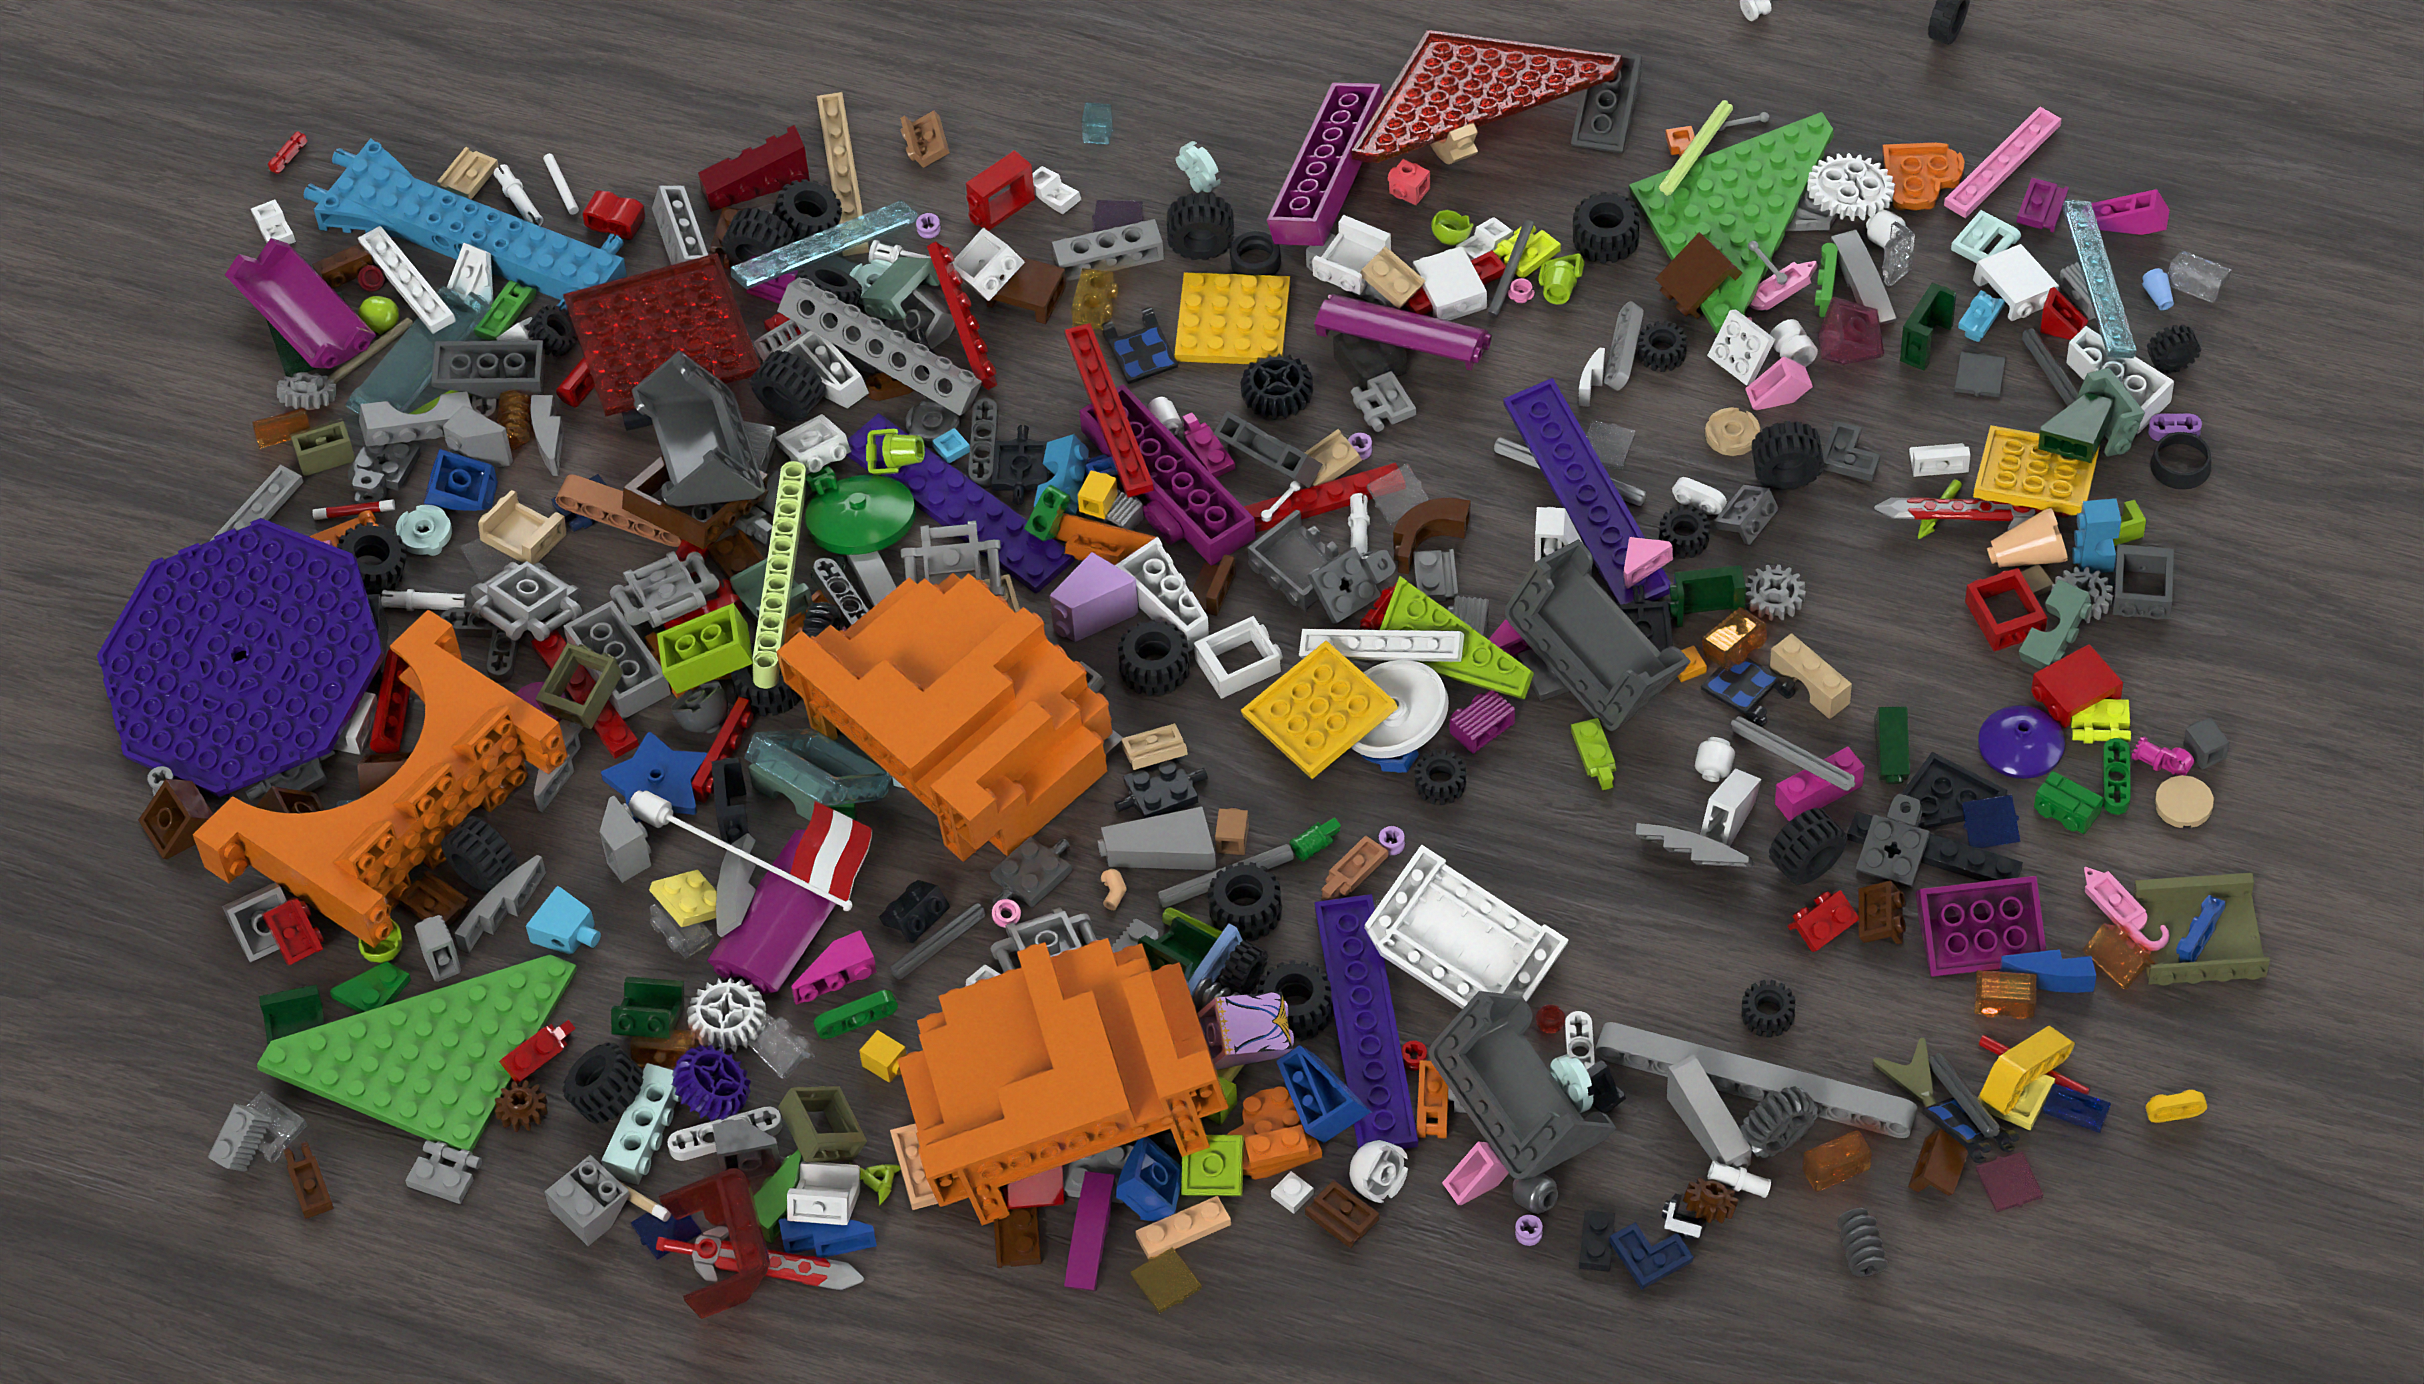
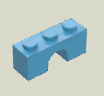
M1074 434L1047 442L1043 464L1055 476L1050 481L1038 485L1034 508L1043 491L1049 485H1053L1071 497L1069 505L1063 513L1076 514L1078 493L1082 487L1089 449Z
M2117 498L2083 501L2081 513H2077V526L2079 530L2074 532L2076 547L2072 548L2073 563L2078 564L2080 572H2084L2086 567H2089V573L2091 574L2096 571H2100V573L2114 572L2116 552L2113 538H2119L2121 526Z

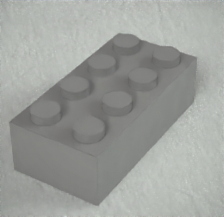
M613 601L564 625L567 643L575 646L582 644L592 649L595 653L600 655L603 652L608 653L617 659L616 663L623 671V674L608 700L622 719L671 695L669 683L662 674L661 666L631 625L628 624ZM584 666L597 683L602 672Z

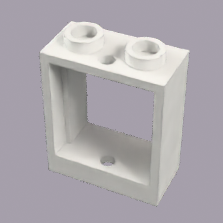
M982 228L952 263L955 270L959 272L963 283L987 301H990L1025 262L1006 243L985 228ZM1004 274V278L1000 280V276Z
M1254 616L1194 642L1195 660L1221 699L1281 672L1280 660L1283 659L1281 650L1277 644L1273 645L1271 643L1266 627L1263 624L1259 625ZM1252 640L1264 659L1231 674H1227L1216 656Z

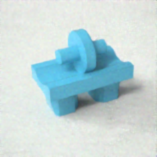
M1980 290L1960 320L1958 328L1965 331L1967 338L1979 342L2004 307L2005 301L2001 298H1992L1986 292Z

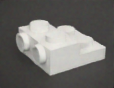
M823 414L775 437L778 447L790 457L791 462H800L805 466L806 474L810 472L816 473L824 465L840 461L845 458L846 454L851 452L845 433Z

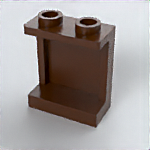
M1699 232L1655 280L1662 286L1659 291L1671 301L1675 298L1678 301L1675 307L1686 317L1691 314L1698 319L1701 315L1696 311L1697 308L1728 276H1731L1736 281L1742 272Z
M1019 256L1025 263L990 301L986 300L987 307L993 308L996 301L1032 310L1035 311L1036 322L1046 324L1066 288L1065 269ZM1004 274L1000 276V280L1004 278Z

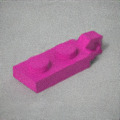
M1192 412L1182 416L1184 420L1183 427L1186 430L1183 432L1185 443L1194 457L1215 478L1234 470V461L1218 438L1213 435L1214 433L1206 423L1200 424Z

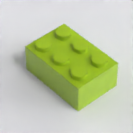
M734 603L657 634L662 674L676 694L753 664L748 624Z

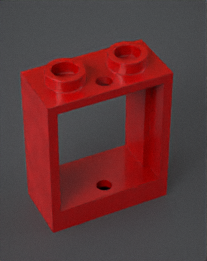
M1015 150L966 182V198L969 204L968 215L974 225H979L981 228L989 231L1035 200L1032 164ZM1010 184L1008 190L989 202L988 198Z
M2019 568L2002 571L1995 576L1978 579L1967 585L1965 602L1994 652L2024 642L2032 627L2046 632L2048 618ZM2014 589L2028 614L1997 624L1983 599Z

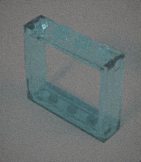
M813 728L755 732L744 757L746 760L825 806L882 800L889 791L887 787L892 778L884 769ZM805 759H808L809 761L813 762L814 764L820 766L821 768L825 769L826 771L832 773L833 775H835V776H837V777H834V776L830 775L829 773L823 771L822 769H820V768H818L817 766L811 764L810 762L806 761Z

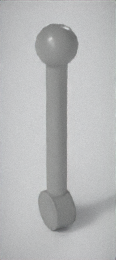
M1762 112L1759 116L1724 121L1719 131L1733 125L1755 121L1767 122L1769 114Z
M1750 241L1748 243L1749 250L1755 251L1776 275L1777 283L1784 285L1787 282V275L1777 270L1758 248L1759 245L1756 241Z

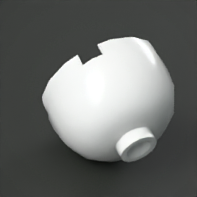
M1381 1140L1364 1144L1357 1150L1351 1160L1349 1172L1351 1183L1358 1193L1372 1201L1382 1203L1384 1202L1382 1199L1387 1195L1393 1198L1403 1186L1407 1176L1408 1168L1404 1167V1158L1408 1159L1407 1154L1401 1147Z

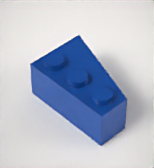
M1299 1045L1276 1061L1305 1132L1322 1143L1327 1142L1371 1113L1364 1103L1317 1055Z

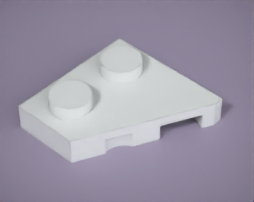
M463 243L445 292L488 310L493 303L491 253Z

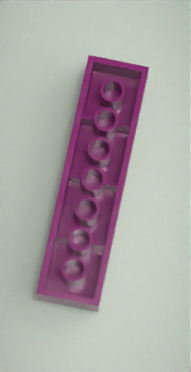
M1331 84L1267 218L1274 244L1324 246L1387 110L1381 84Z
M1124 384L1117 387L1116 390L1153 482L1154 491L1143 493L1145 498L1149 502L1156 499L1179 523L1184 538L1211 566L1222 560L1224 554L1230 555L1256 539L1254 517ZM1089 404L1079 410L1081 431L1103 454L1111 457L1093 407Z

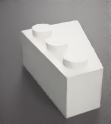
M811 330L782 350V352L787 351L797 355L813 367L824 384L825 393L823 397L847 409L869 393L861 374L830 341Z
M1537 507L1535 562L1578 539L1582 542L1565 508ZM1591 567V569H1590L1589 572H1588V574H1589L1590 576H1591V572H1592V567Z

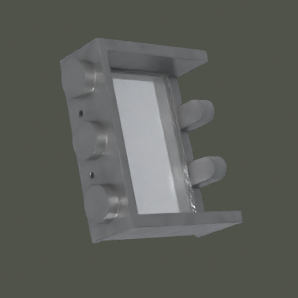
M1296 509L1248 547V563L1255 573H1261L1265 576L1274 589H1280L1292 605H1298L1306 612L1307 608L1319 599L1307 574L1338 556L1339 550L1333 541L1327 545L1323 544L1320 540V532L1314 525L1309 529L1302 526L1301 513Z

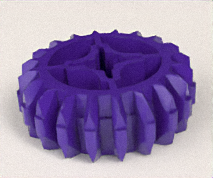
M699 1045L695 1049L691 1048L686 1051L676 1062L677 1065L673 1069L672 1076L674 1078L671 1085L676 1087L675 1095L682 1097L681 1104L690 1106V1112L697 1111L700 1118L707 1115L710 1121L717 1118L724 1120L736 1115L744 1107L751 1092L749 1089L751 1081L746 1078L748 1071L740 1068L742 1061L735 1062L732 1059L733 1053L726 1055L723 1052V1048L716 1051L712 1045L706 1048Z

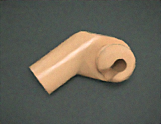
M1109 869L1101 875V881L1105 882L1104 885L1110 889L1103 905L1107 909L1114 911L1126 892V885L1119 871Z

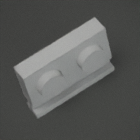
M1449 549V552L1442 553L1441 550L1413 552L1416 588L1435 602L1446 601V598H1454L1455 600V597L1458 596L1454 549Z

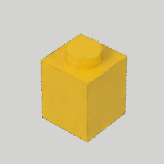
M1091 470L1078 493L1079 512L1105 519L1118 495L1116 478L1106 473Z
M879 1030L859 1050L862 1067L885 1081L891 1083L897 1075H901L897 1059L907 1055L906 1048Z

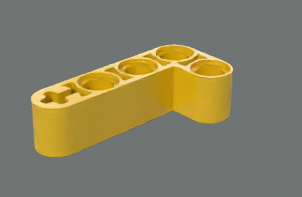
M2051 1026L2045 1027L2003 1053L1997 1059L1979 1098L2003 1115H2007L2017 1104L2024 1087L2062 1064L2071 1054L2075 1043Z

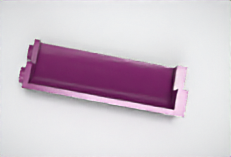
M270 238L257 259L238 254L225 273V276L314 368L329 369L350 360L358 353L367 350L370 342L376 336L369 326L288 243Z
M1329 294V300H1324L1314 322L1316 333L1319 336L1327 337L1329 330L1463 361L1465 362L1466 370L1472 371L1474 363H1479L1484 350H1489L1492 335L1484 329L1336 294Z
M805 829L795 830L772 866L790 874L796 849L806 831ZM768 870L756 888V892L741 925L722 937L707 961L714 967V971L723 978L729 979L730 977L743 976L749 982V985L752 984L755 992L759 991L760 994L777 992L836 903Z

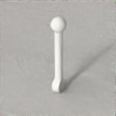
M1292 481L1290 488L1269 510L1262 511V520L1265 522L1271 521L1272 514L1294 491L1300 490L1301 484L1298 481Z

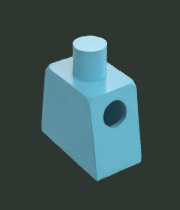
M559 886L554 889L526 925L530 942L569 955L573 954L581 943L594 948L601 937V933L593 929L595 924L591 910Z

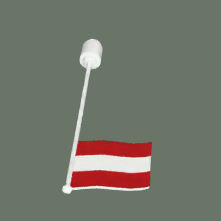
M637 791L629 802V809L633 812L634 817L650 825L660 828L672 822L842 906L844 911H849L852 908V902L849 899L854 879L869 851L872 828L817 801H814L811 820L796 849L790 874L673 817L671 802L649 791Z

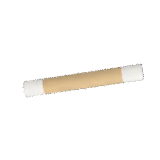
M621 1183L630 1192L627 1198L628 1201L664 1222L670 1218L671 1211Z

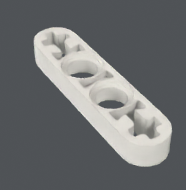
M770 1106L724 1119H743L750 1124L755 1121L757 1128L771 1136L777 1135L782 1128L781 1114L776 1108ZM770 1118L772 1124L766 1125L765 1119ZM719 1119L672 1133L668 1139V1148L671 1156L675 1160L684 1161L717 1152L715 1142L707 1143L702 1139L707 1133L713 1132L712 1124L721 1123L724 1120ZM696 1137H697V1141H698V1145H697V1146H695V1143H694V1140H693V1138H696ZM684 1142L686 1148L680 1149L678 1143Z

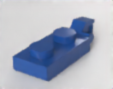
M2209 895L2202 902L2200 916L2193 918L2188 936L2186 938L2182 937L2178 943L2176 953L2179 954V963L2196 962L2215 931V924L2225 909L2224 900Z

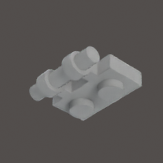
M1392 371L1367 380L1368 390L1362 391L1360 387H1354L1351 390L1355 406L1362 410L1364 420L1376 432L1383 430L1384 424L1381 420L1386 417L1393 425L1416 415V407ZM1377 401L1379 407L1373 409L1370 403Z
M427 1140L423 1146V1151L432 1154L429 1160L422 1157L417 1158L405 1180L407 1187L461 1204L474 1181L472 1174L467 1173L466 1170L468 1167L478 1169L482 1159L472 1155L471 1151L465 1149L459 1151L448 1147L447 1143L441 1141L435 1143ZM444 1159L456 1162L453 1168L442 1163Z

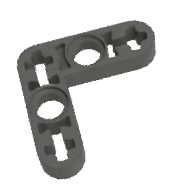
M452 608L446 610L441 615V618L451 624L453 620H458L453 625L456 637L492 638L487 660L489 678L496 683L509 681L514 673L520 638L513 641L506 636L505 631L490 621L484 627L474 626L476 621L485 618H479L471 611L472 609ZM507 642L512 644L508 650L501 651L497 649L501 643ZM499 660H502L504 667L501 668V671L497 672V670H499L500 667Z

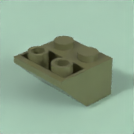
M342 418L290 434L303 477L348 464L355 460L350 438Z

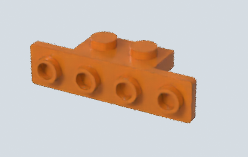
M1063 513V517L1058 525L1060 529L1053 539L1067 542L1065 554L1073 555L1075 559L1085 560L1093 552L1115 566L1125 557L1130 556L1156 537Z

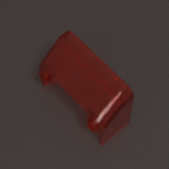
M731 1168L659 1196L660 1202L676 1220L703 1210L704 1216L710 1224L715 1226L727 1224L739 1273L732 1275L728 1279L684 1295V1301L701 1319L748 1301L769 1270L770 1259L747 1176L741 1170Z

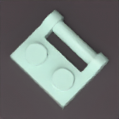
M1980 210L1952 242L1951 250L1977 263L1979 260L2007 250L2011 244H2015L2021 238V233L2015 227ZM1998 234L2003 236L1989 254L1983 252Z

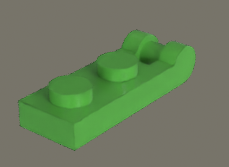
M1826 243L1822 246L1821 269H1819L1817 284L1822 285V290L1816 289L1815 306H1820L1819 317L1830 318L1838 248L1834 243Z
M510 280L475 326V336L488 341H497L496 338L510 329L527 304L533 302L536 290L529 286L521 287L520 283Z

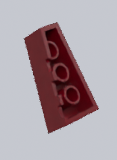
M795 125L787 128L788 133L778 138L773 135L765 139L766 144L753 150L751 147L744 149L739 157L733 160L728 157L698 172L701 191L710 212L783 190L786 184L791 185V182L795 180L801 182L802 179L810 181L805 146Z

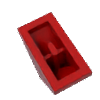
M2055 287L2049 289L2043 307L2040 333L2072 340L2087 325L2088 319Z

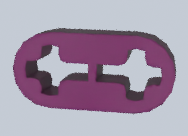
M1155 499L1143 506L1145 518L1169 545L1184 537L1179 523L1158 500Z

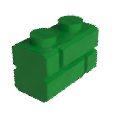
M2052 771L2045 780V783L2041 785L2035 794L2034 808L2043 817H2052L2060 821L2069 831H2078L2085 834L2100 815L2104 797Z

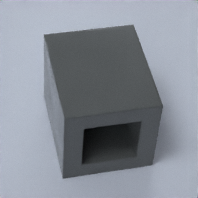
M2208 718L2202 722L2196 721L2186 728L2183 745L2193 756L2201 770L2227 758L2229 741L2212 718Z

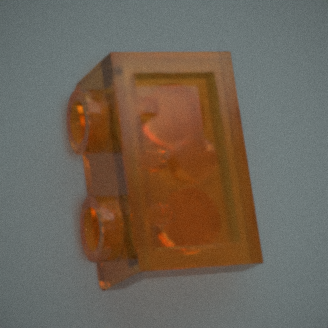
M2103 923L2082 951L2087 956H2092L2093 961L2120 987L2128 989L2145 967L2150 968V965H2155L2156 963L2149 957L2151 953L2146 947L2140 943L2135 944L2129 939L2131 934L2119 924L2114 926Z

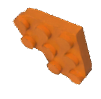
M1911 143L1883 145L1884 169L1888 170L1887 175L1893 177L1892 183L1895 186L1892 202L1897 210L1932 209L1939 198L1940 189L1956 188L1963 177L1964 158L1960 152L1957 154L1954 150L1949 149L1948 144Z
M1278 1086L1274 1089L1261 1090L1246 1098L1243 1102V1125L1230 1131L1227 1135H1243L1248 1137L1302 1125V1122L1288 1090L1285 1087ZM1304 1130L1309 1148V1156L1251 1169L1244 1146L1243 1175L1252 1176V1179L1255 1180L1267 1178L1322 1158V1150L1317 1139L1307 1134Z

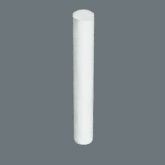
M546 154L543 158L569 213L574 215L578 213L579 208L554 156Z

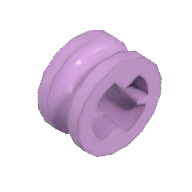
M925 213L918 217L916 227L921 237L933 238L940 233V220L935 214ZM925 224L928 225V229L924 228Z
M1355 433L1349 437V443L1357 451L1361 459H1367L1372 453V440L1370 436L1365 433Z
M1388 826L1379 833V845L1388 850V855H1397L1405 847L1404 833L1395 826ZM1392 838V841H1394L1395 838L1397 843L1391 844V841L1387 843V839Z
M1524 1215L1517 1220L1515 1226L1516 1239L1521 1244L1527 1246L1539 1243L1543 1235L1541 1220L1534 1215ZM1529 1226L1531 1230H1534V1233L1529 1234L1528 1231H1524V1227Z

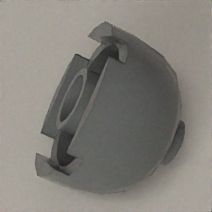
M716 680L701 684V690L695 693L689 689L672 704L671 708L673 711L671 712L677 722L687 731L695 733L706 731L709 734L721 727V722L727 714L729 705L723 688Z

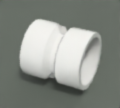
M1797 320L1783 321L1770 333L1775 338L1772 346L1776 352L1780 353L1781 358L1783 356L1805 367L1815 360L1818 349Z

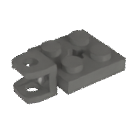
M404 443L367 447L364 444L348 470V477L352 480L353 489H358L355 494V504L383 501L387 495V488L399 491L421 455L420 447ZM367 496H372V497H374V498L371 499V500H365V499H364V498L367 497Z
M1351 547L1307 574L1330 620L1334 624L1380 597L1381 594L1375 584L1392 575L1396 566L1387 550L1369 551L1360 556L1356 547ZM1342 578L1349 582L1348 591L1339 589V586L1342 584Z
M1898 794L1891 803L1887 818L1873 815L1856 867L1857 871L1913 888L1930 836V831L1918 828L1922 817V806L1918 799ZM1906 807L1911 808V810L1908 813L1902 812V810ZM1897 844V848L1901 850L1900 855L1895 854L1893 858H1889L1888 852L1885 851L1886 847Z

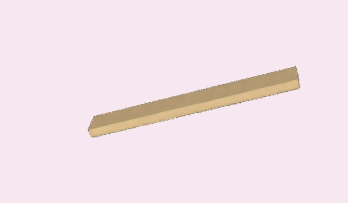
M839 92L817 96L831 186L832 191L836 193V198L840 199V207L842 208V215L838 224L843 256L868 253L869 247L843 94Z

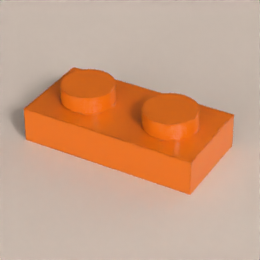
M1302 1125L1244 1137V1146L1251 1169L1309 1156V1148Z

